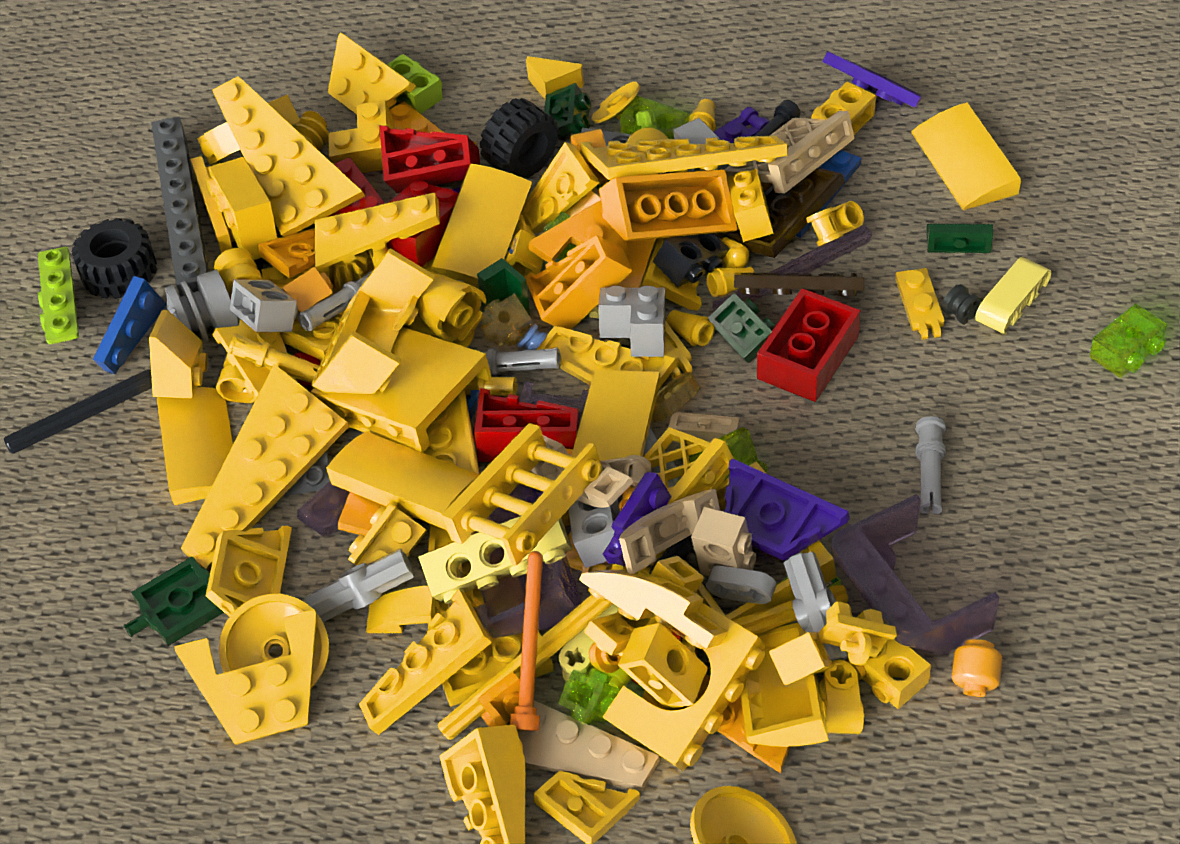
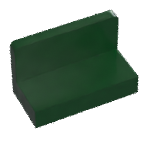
M927 224L926 226L927 252L991 253L993 224Z
M503 258L477 273L479 289L484 292L486 297V304L481 301L483 316L491 322L511 309L525 323L531 320L527 284L524 276Z

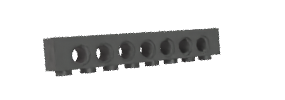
M178 116L154 121L151 124L176 286L180 297H183L180 282L186 281L193 293L198 291L196 277L209 272L187 138L181 118Z

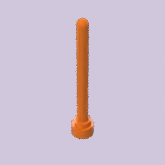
M532 551L528 555L518 706L514 707V714H510V725L515 724L518 731H539L540 716L537 715V708L533 707L543 556L539 551Z

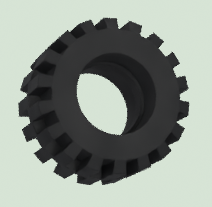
M515 98L510 103H504L499 110L497 109L493 113L491 119H488L485 124L486 127L481 134L482 140L479 147L481 148V156L494 168L522 178H529L534 173L539 172L548 163L551 155H553L555 145L559 139L557 137L559 127H557V122L552 116L525 98Z
M115 218L112 221H109V219L102 220V223H94L90 226V229L83 230L80 233L81 237L76 238L74 241L75 247L72 248V255L85 289L90 290L91 294L95 296L100 292L101 298L108 299L110 294H113L114 299L121 298V294L126 293L133 276L143 278L150 283L153 279L151 273L156 274L157 268L155 264L157 262L146 230L143 229V226L139 223L134 224L133 220L127 219L122 221V218Z

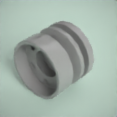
M217 269L196 277L198 291L194 293L186 281L180 282L183 297H178L173 285L165 287L168 311L193 333L198 331L203 344L209 342L208 327L212 326L215 330L221 327L239 326L237 316L230 311L231 300Z

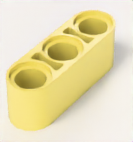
M1020 257L983 299L976 313V321L1006 335L1005 330L1009 325L1013 326L1023 315L1021 311L1026 305L1030 306L1038 297V291L1042 286H1047L1051 277V270L1025 257Z

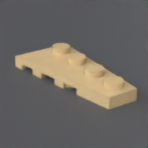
M537 701L534 702L533 707L537 708V715L540 716L539 731L517 730L523 745L525 768L537 771L541 769L556 773L564 771L576 774L582 778L603 781L608 785L643 791L660 761L659 755Z

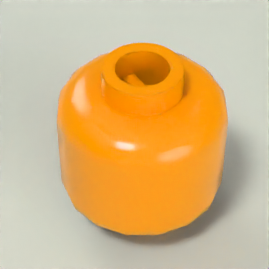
M969 639L965 641L964 645L959 646L954 651L951 677L954 684L963 688L965 695L984 697L986 696V691L995 690L1000 685L1003 658L1001 653L994 648L995 646L992 642L981 639Z

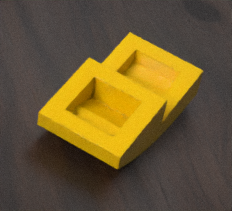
M418 586L394 591L370 603L366 632L402 633L403 625L429 623L434 618L436 599L432 597L429 586Z

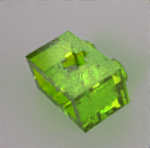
M1135 303L1093 337L1089 357L1119 378H1122L1129 371L1135 373L1140 369L1148 355H1157L1163 349L1166 343L1164 336L1167 323Z

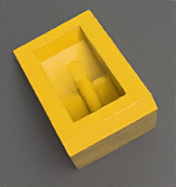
M527 56L528 80L544 99L546 94L574 83L579 88L583 87L582 64Z

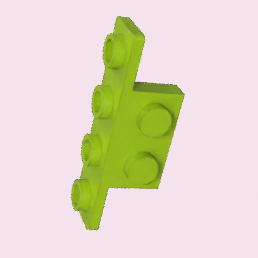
M65 246L39 252L38 265L41 291L38 292V300L43 310V313L40 314V321L45 332L46 341L48 344H55L79 338L70 251Z

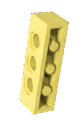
M521 516L501 523V525L511 528ZM561 518L532 550L539 551L546 564L565 558V552L573 549ZM479 532L471 535L463 544L451 543L419 556V560L432 597L440 602L445 601L446 604L454 603L450 598L458 589L464 594L477 587L478 590H486L499 584L498 579L511 574L512 577H518L527 574L528 555L530 553L517 566L511 564L503 541ZM503 548L505 551L503 560L495 565L490 564L491 553L495 549ZM469 561L471 563L470 573L466 577L458 578V566L463 562Z

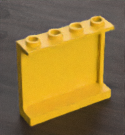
M402 327L390 352L399 357L401 361L391 373L392 378L383 392L377 390L374 394L322 392L317 388L311 391L315 397L347 421L349 427L362 432H370L423 453L430 446L426 431L430 424L474 377L490 381L492 377L486 353Z

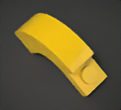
M288 94L268 103L292 126L300 122ZM228 122L197 138L202 153L206 156L210 165L240 151Z
M679 556L658 561L651 575L670 580L694 593L697 592L705 578ZM616 612L591 620L584 633L595 641V645L601 651L609 653L611 656L619 654L622 657L634 628L659 622L654 618L656 614L653 617L634 621Z

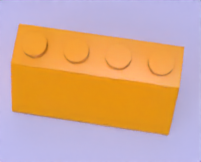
M725 169L615 177L599 188L605 220L625 241L737 230Z

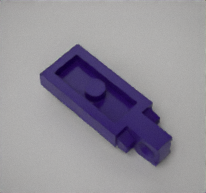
M647 472L644 474L611 525L614 530V536L603 552V556L608 563L626 566L619 540L620 535L640 518L667 505L672 496L658 473Z

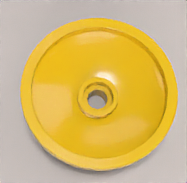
M266 594L242 604L229 617L220 636L219 659L223 672L277 659L270 656V649L275 645L283 648V653L280 657L291 655L282 617L312 610L313 608L298 598L284 594ZM317 613L311 688L322 676L329 656L328 634L324 623Z
M735 786L713 788L697 801L691 814L690 827L694 844H797L794 833L783 815L766 799L744 788Z

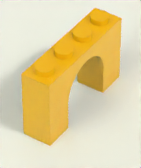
M703 602L698 612L728 632L720 645L701 649L706 652L711 666L710 682L702 697L687 708L671 711L652 705L623 686L603 716L610 724L681 771H684L688 765L692 767L699 760L703 752L702 744L709 733L711 735L719 729L724 718L722 713L730 702L733 703L739 698L744 689V679L750 670L754 671L759 667L765 655L763 650L766 645L757 635ZM675 627L670 628L674 633L685 639L686 634Z

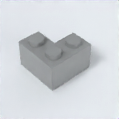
M611 286L600 288V338H630L631 357H664L665 288H656L654 286H643L641 288Z

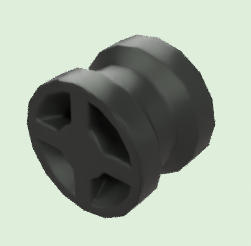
M959 284L948 292L942 303V309L947 314L956 315L957 321L965 325L976 316L983 299L976 294L971 295L967 287Z

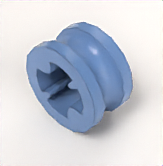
M535 323L518 341L517 346L519 348L525 347L526 350H536L546 338L547 333L545 331L539 332L538 325Z

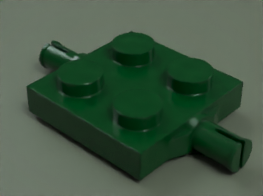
M192 556L132 591L133 598L140 607L142 614L123 625L129 636L133 637L145 628L151 627V629L160 634L169 646L224 613L206 597L210 572L200 567Z

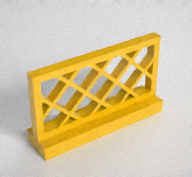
M668 427L644 456L651 463V468L660 465V473L658 475L672 496L667 504L708 489L716 490L730 473L729 462L732 458L734 459L725 441L714 438L711 442L671 427ZM673 440L681 443V448L665 453L666 448ZM702 452L696 461L690 463V455ZM683 458L684 465L667 470L666 463ZM682 476L675 486L669 488L668 480ZM665 550L656 554L657 560L660 558V556L664 553Z

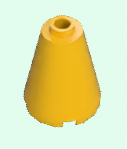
M429 271L435 277L418 298L415 306L419 309L418 315L439 339L450 342L456 339L464 341L476 329L484 313L480 311L481 301L486 304L485 294L476 286Z

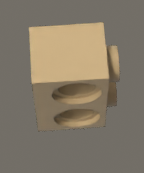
M704 507L691 536L700 573L709 576L711 569L715 566L753 570L756 553L752 550V534L748 532L746 518Z

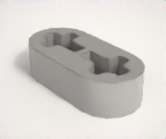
M727 566L713 567L706 582V588L715 596L756 604L769 603L776 587V581L763 572Z

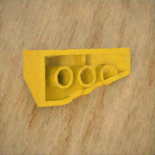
M514 724L477 728L440 755L449 793L454 802L463 799L469 811V815H466L463 821L468 831L473 828L479 831L482 837L480 844H525V758L523 745L519 739L516 726Z

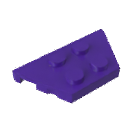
M827 51L822 61L854 77L852 80L853 84L873 91L877 96L890 102L893 101L901 106L906 103L917 108L922 99L919 93Z
M733 458L729 462V486H726V508L723 512L745 517L748 532L752 534L751 546L776 558L786 561L843 526L850 519L849 512L843 508Z

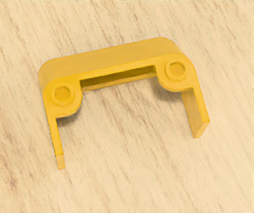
M390 248L347 305L314 377L312 386L328 393L374 394L377 390L383 392L392 378L391 373L401 361L399 357L390 353L399 330L404 324L410 326L419 312V309L415 307L418 298L434 280L435 275Z

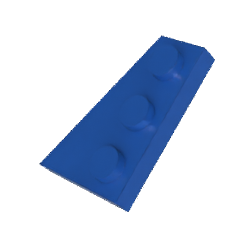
M133 276L93 358L104 371L113 374L118 371L167 305L145 279Z

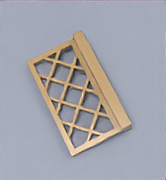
M838 111L827 120L792 118L770 135L777 136L787 144V156L776 157V160L773 162L753 160L747 161V164L744 166H728L725 169L726 177L741 171L757 169L761 182L773 183L775 193H786L855 139L849 111Z

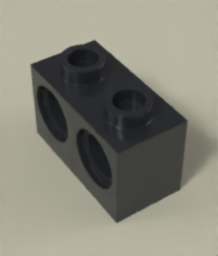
M715 233L675 236L664 241L652 262L679 287L689 282L693 284L702 276L713 272L715 268H722L725 263L723 258L730 248Z

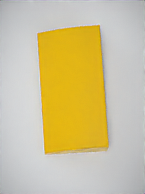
M968 102L940 112L912 130V135L962 210L1019 194L1020 176Z
M471 164L431 269L452 279L462 280L464 283L479 288L477 273L501 258H505L532 182L499 169Z
M197 387L193 398L156 397L168 487L174 505L205 499L233 446L226 399L218 394L216 388Z
M364 432L354 438L326 467L332 485L385 506L392 503L403 513L445 530L447 528L441 516L442 513L479 476V474L370 432Z
M798 622L757 634L766 645L763 650L765 655L759 667L754 671L750 670L744 679V689L741 693L748 743L789 747L829 741L817 673H813L790 685H785L769 651L806 634V631L801 628Z

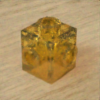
M515 294L503 301L500 299L492 301L484 308L485 312L482 313L483 324L480 328L489 342L494 340L499 347L504 344L508 346L516 344L524 337L523 333L529 330L532 325V319Z

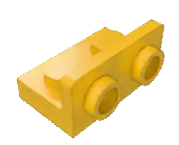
M389 503L386 508L381 506L370 520L373 526L365 536L360 534L351 544L348 551L352 554L348 560L356 566L362 563L368 565L400 548L408 557L427 530L400 511L394 504Z

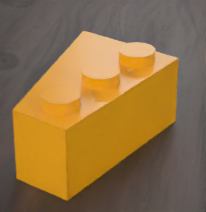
M598 235L568 251V257L561 261L555 262L552 260L545 264L546 269L536 275L530 273L525 276L526 283L542 321L553 326L572 330L599 304L600 288L617 286L633 271L624 250Z

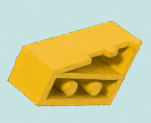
M244 157L209 166L211 179L206 180L211 197H215L219 211L223 212L238 248L247 250L254 260L262 258L259 255L258 244L277 239L270 200Z

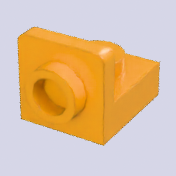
M513 671L477 698L485 709V712L480 716L488 727L507 725L510 721V714H514V707L518 706L520 679Z

